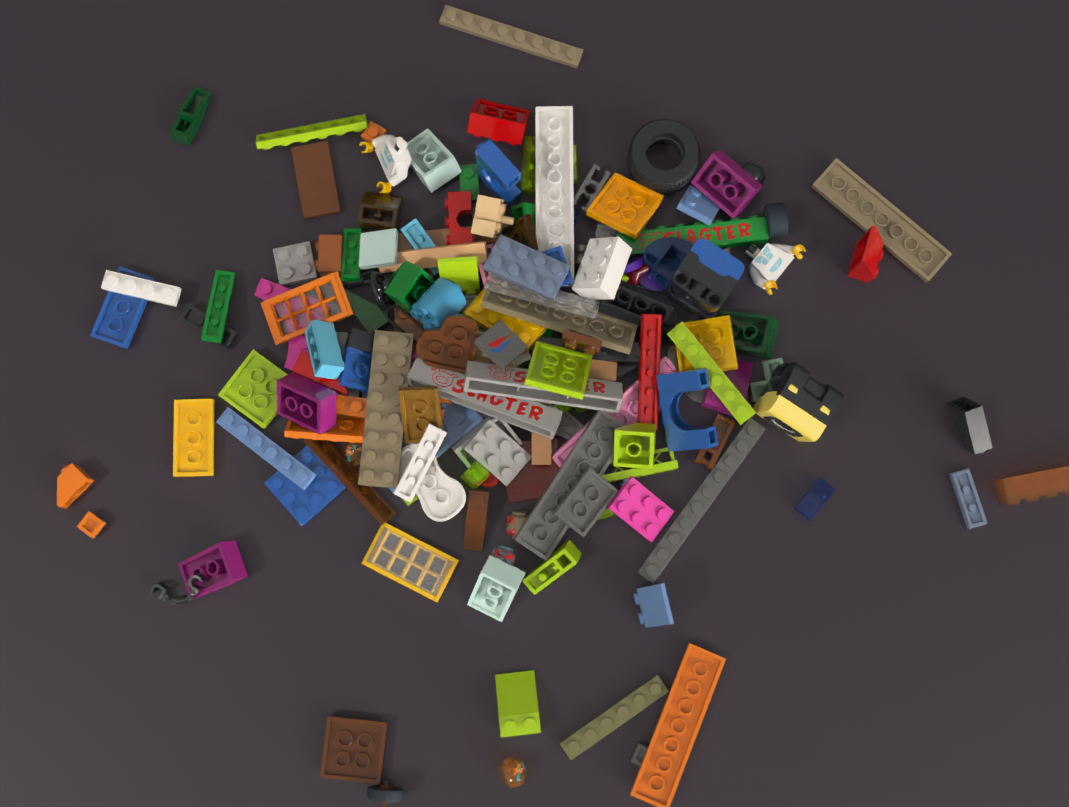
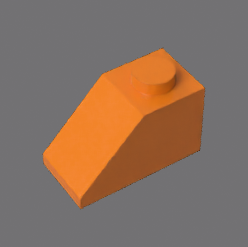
M73 463L66 465L57 477V506L67 509L94 482L79 465Z

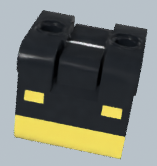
M796 362L780 364L775 368L753 409L757 415L798 442H815L821 436L835 410L842 402L844 394L829 384L819 383L810 377V371Z

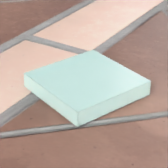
M396 228L361 233L359 268L361 270L397 265L398 230Z

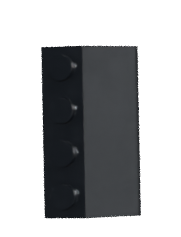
M621 280L615 298L601 300L597 312L638 325L636 334L639 335L641 330V314H661V343L666 345L670 339L667 333L675 328L681 304Z

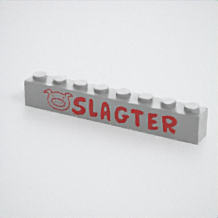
M416 358L407 376L409 386H438L439 397L553 440L562 418V411H559L558 408L546 406L537 401L463 391L464 373L434 368L424 364L422 359Z
M467 361L463 391L619 413L623 401L622 383L588 378L583 400L524 385L528 369L507 366L501 370L495 364Z

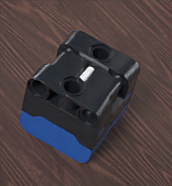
M699 239L694 243L674 273L666 291L667 298L681 304L680 307L700 320L714 318L743 274L744 265L740 260L710 241Z

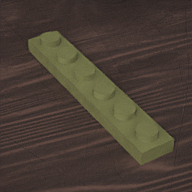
M655 675L562 740L560 745L569 759L572 760L669 691L659 676Z

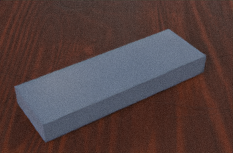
M967 468L950 473L949 476L967 529L988 524L970 469Z

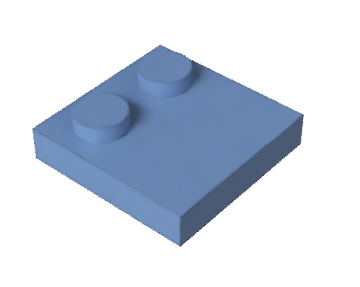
M690 185L676 209L710 226L720 207L697 187Z

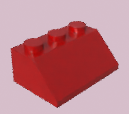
M477 98L470 111L467 133L475 137H487L493 141H505L511 145H522L531 110Z

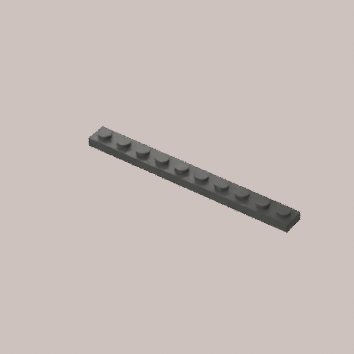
M752 418L748 419L637 571L638 574L654 584L766 430L763 426Z

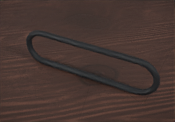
M393 305L387 308L385 313L386 319L402 333L406 332L388 316V312L392 308L399 309L421 329L425 330L418 321L401 307Z

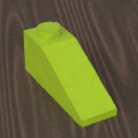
M569 539L553 551L547 561L543 560L524 577L522 582L536 595L576 565L582 553Z

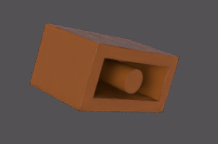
M319 235V241H316L318 259H315V269L318 270L321 276L338 272L339 276H341L342 235Z

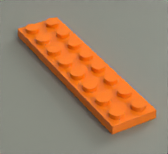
M688 643L630 795L657 807H670L726 658Z

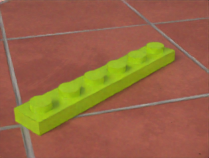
M366 114L256 135L257 149L263 148L267 150L277 145L288 146L298 141L303 143L314 138L324 139L334 134L344 135L350 131L360 132L368 128Z
M683 322L667 333L695 369H707L709 387L740 425L756 413Z

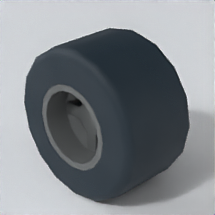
M782 202L766 204L764 207V217H766L769 238L787 236L788 216L785 204Z

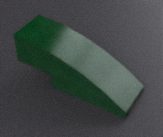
M197 86L192 88L177 112L178 118L170 129L173 141L187 146L190 145L208 107L212 95L210 91Z

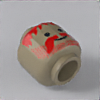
M512 511V514L508 515L506 532L509 535H513L512 539L527 519L528 512Z

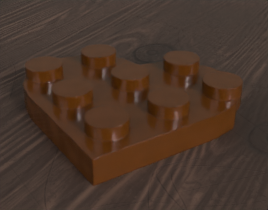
M450 314L443 321L440 328L425 329L419 336L416 344V352L420 359L428 366L465 374L467 361H474L477 346L474 342L479 337L477 321L465 314Z

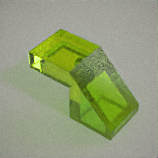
M475 460L460 475V478L475 490L491 474Z

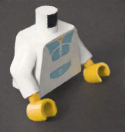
M385 134L373 139L372 142H361L359 146L366 145V150L362 151V153H371L374 147L376 148L375 152L389 181L387 183L379 182L376 187L383 188L380 193L389 194L391 186L395 187L407 177L411 156L407 149V142L402 137L395 138L394 135Z
M767 243L760 250L751 244L745 253L754 259L749 265L753 283L762 289H766L767 294L771 295L772 290L770 288L778 289L775 281L794 259L793 255L798 259L803 258L799 252H806L804 246L800 244L790 246Z

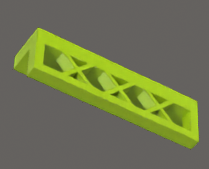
M668 447L655 450L657 456L654 458V463L657 462L658 464H654L653 469L632 468L630 470H623L620 467L614 466L613 458L610 464L616 469L613 473L603 474L602 477L609 483L628 479L629 476L637 478L675 470L679 466L673 451H669L671 461L662 463L657 460L661 453L668 452Z

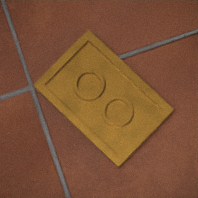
M438 386L400 387L398 389L405 444L419 443L429 423L444 430Z

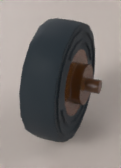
M384 781V784L369 786L367 789V798L381 802L382 806H386V803L403 800V788L389 785L388 781Z

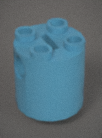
M438 278L420 299L412 305L410 314L424 324V329L440 328L448 315L458 314L465 307L466 299L462 294V288L453 281Z

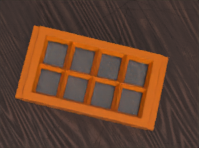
M338 272L328 274L261 302L275 345L283 344L305 335V330L312 319L335 323L354 314Z

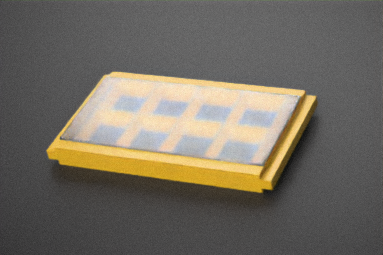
M385 523L379 528L361 564L438 603L459 560Z

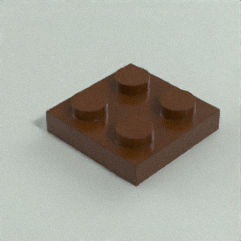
M564 329L561 344L565 345L564 348L575 351L577 348L583 350L585 354L594 356V354H599L602 340Z

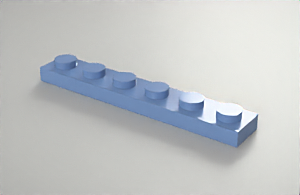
M229 407L216 421V423L303 490L315 478L316 474Z

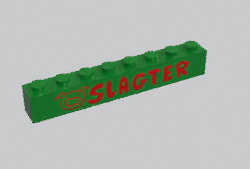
M759 215L750 216L749 219L742 220L740 217L724 222L723 220H714L710 226L703 222H696L689 226L677 224L671 228L659 226L654 230L643 228L636 239L621 232L615 236L620 237L632 248L629 258L644 256L645 248L650 243L667 237L684 239L693 244L699 239H706L721 249L751 246V244H766L769 239L766 217H760Z

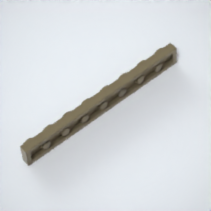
M445 5L439 20L441 25L576 69L583 54V49Z

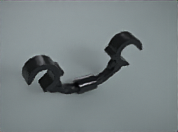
M200 573L189 578L187 585L191 588L192 593L189 596L184 595L176 599L170 598L168 594L169 587L163 582L154 584L150 589V593L156 592L157 587H159L162 593L158 599L177 605L188 603L199 593V589L202 588L195 583V578L200 582L205 581L206 578Z

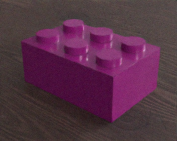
M721 150L711 154L691 182L733 219L744 211L763 186Z
M294 372L277 380L278 415L320 435L336 426L337 392Z

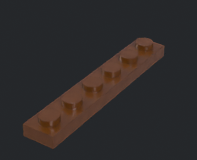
M304 440L310 449L381 525L395 516L396 511L372 486L358 485L359 472L330 440Z

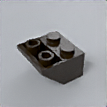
M366 191L360 203L357 219L360 228L377 231L394 228L398 230L403 197Z

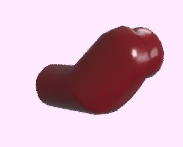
M643 264L642 267L629 272L627 283L637 286L641 275L649 271L647 264Z

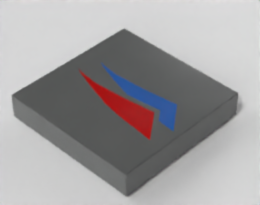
M501 320L474 342L501 370L528 348Z

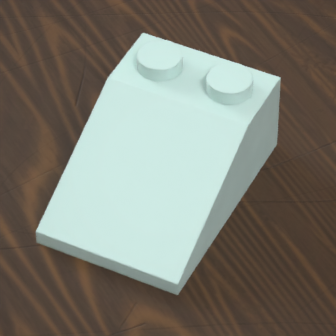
M426 129L407 142V149L411 156L410 167L431 193L462 172L452 153L429 129Z
M490 555L478 577L467 605L502 622L525 572Z

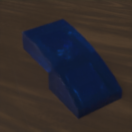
M819 478L809 492L795 506V509L810 521L836 490L824 479Z

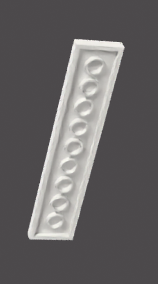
M573 106L536 107V239L539 249L537 251L543 252L561 246L567 264L570 265V273L574 283Z

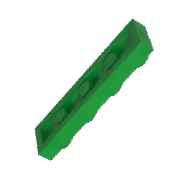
M216 270L201 335L202 341L222 342L235 281V272Z

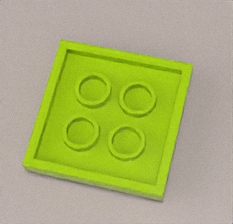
M536 341L524 385L583 400L593 356Z
M253 349L218 395L263 429H266L277 414V380L288 374Z

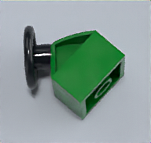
M406 260L388 279H385L377 271L373 272L370 276L372 292L381 306L388 308L393 300L409 313L412 310V305L435 282L421 267Z

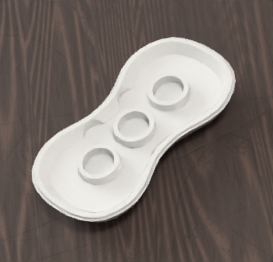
M419 443L409 444L402 449L399 481ZM435 456L416 494L420 499L425 514L434 521L443 522L454 517L463 508L466 502V493L463 486L457 480L449 477L441 470Z

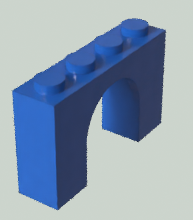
M489 139L487 142H481L476 147L475 155L478 177L498 199L504 200L506 208L509 209L521 198V191L515 185L521 180V173Z
M699 368L665 372L656 375L660 397L659 405L662 409V423L665 428V442L668 446V451L709 449L717 446L716 426H690L683 421L678 410V402L684 392L702 390L709 387L707 369Z

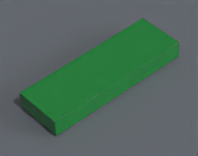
M363 228L344 229L341 281L361 280L359 253L361 233H364Z

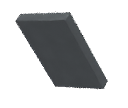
M587 467L553 511V514L584 538L619 490L592 468Z

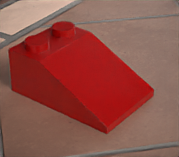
M872 225L857 241L847 274L848 277L868 283L877 277L879 273L878 261H881L884 255V250H882L884 242L876 226Z

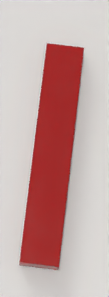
M641 314L637 423L656 424L657 430L659 390L656 375L660 373L662 315Z

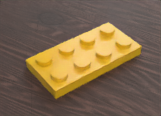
M485 286L463 314L475 319L477 325L485 330L490 329L501 320L528 346L524 352L527 354L547 328L481 307L482 299L488 288Z
M214 399L174 400L173 477L214 476Z

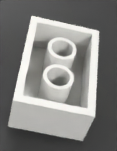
M620 237L590 239L571 289L585 300L614 299L632 248Z

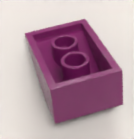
M737 359L738 369L723 372L746 400L753 364ZM710 387L705 388L700 406L734 417Z
M236 540L219 542L178 563L188 596L192 594L191 588L187 585L189 578L197 573L203 574L206 578L203 582L195 578V583L202 588L199 589V593L193 599L248 577Z

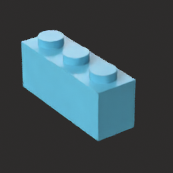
M312 319L305 330V336L314 376L336 380L340 373L343 372L345 365L342 360L341 348L338 344L334 323Z

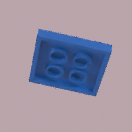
M308 445L294 456L295 459L316 474L305 490L280 471L274 473L264 482L301 526L309 522L347 488Z

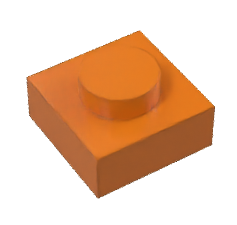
M370 121L367 125L368 128H365L361 138L367 142H372L373 139L385 135L387 130Z
M88 511L77 528L95 539L106 522L93 512Z

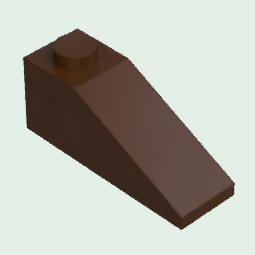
M469 491L464 550L483 552L489 492Z

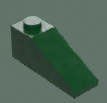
M345 290L352 311L367 332L375 334V330L383 331L390 326L389 321L386 319L385 309L380 310L377 305Z

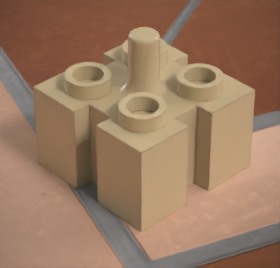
M478 195L471 233L495 238L497 234H501L503 223L513 225L514 218L503 216L506 211V204H504L503 199Z

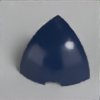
M667 237L655 240L645 248L644 264L649 265L651 269L650 276L663 289L666 290L674 273L694 245L693 243L680 238Z

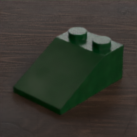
M719 310L717 317L730 315L736 353L771 359L779 322L773 316Z

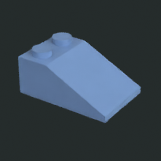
M664 583L636 588V593H633L635 604L640 606L641 612L638 613L640 624H644L645 628L674 624Z

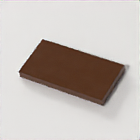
M328 141L291 147L304 220L341 213Z

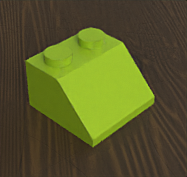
M634 423L616 428L614 435V466L653 469L656 424Z

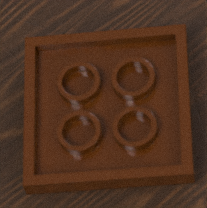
M327 716L320 778L380 784L388 722Z

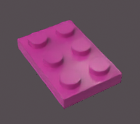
M629 476L617 495L607 506L609 510L650 542L655 539L674 513L669 506L631 476Z

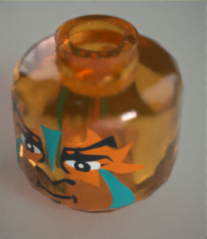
M347 442L348 444L342 448L346 462L352 464L353 467L359 466L362 443Z
M514 756L503 759V764L498 767L502 783L505 786L514 788L525 783L524 780L527 778V772L521 759H515Z

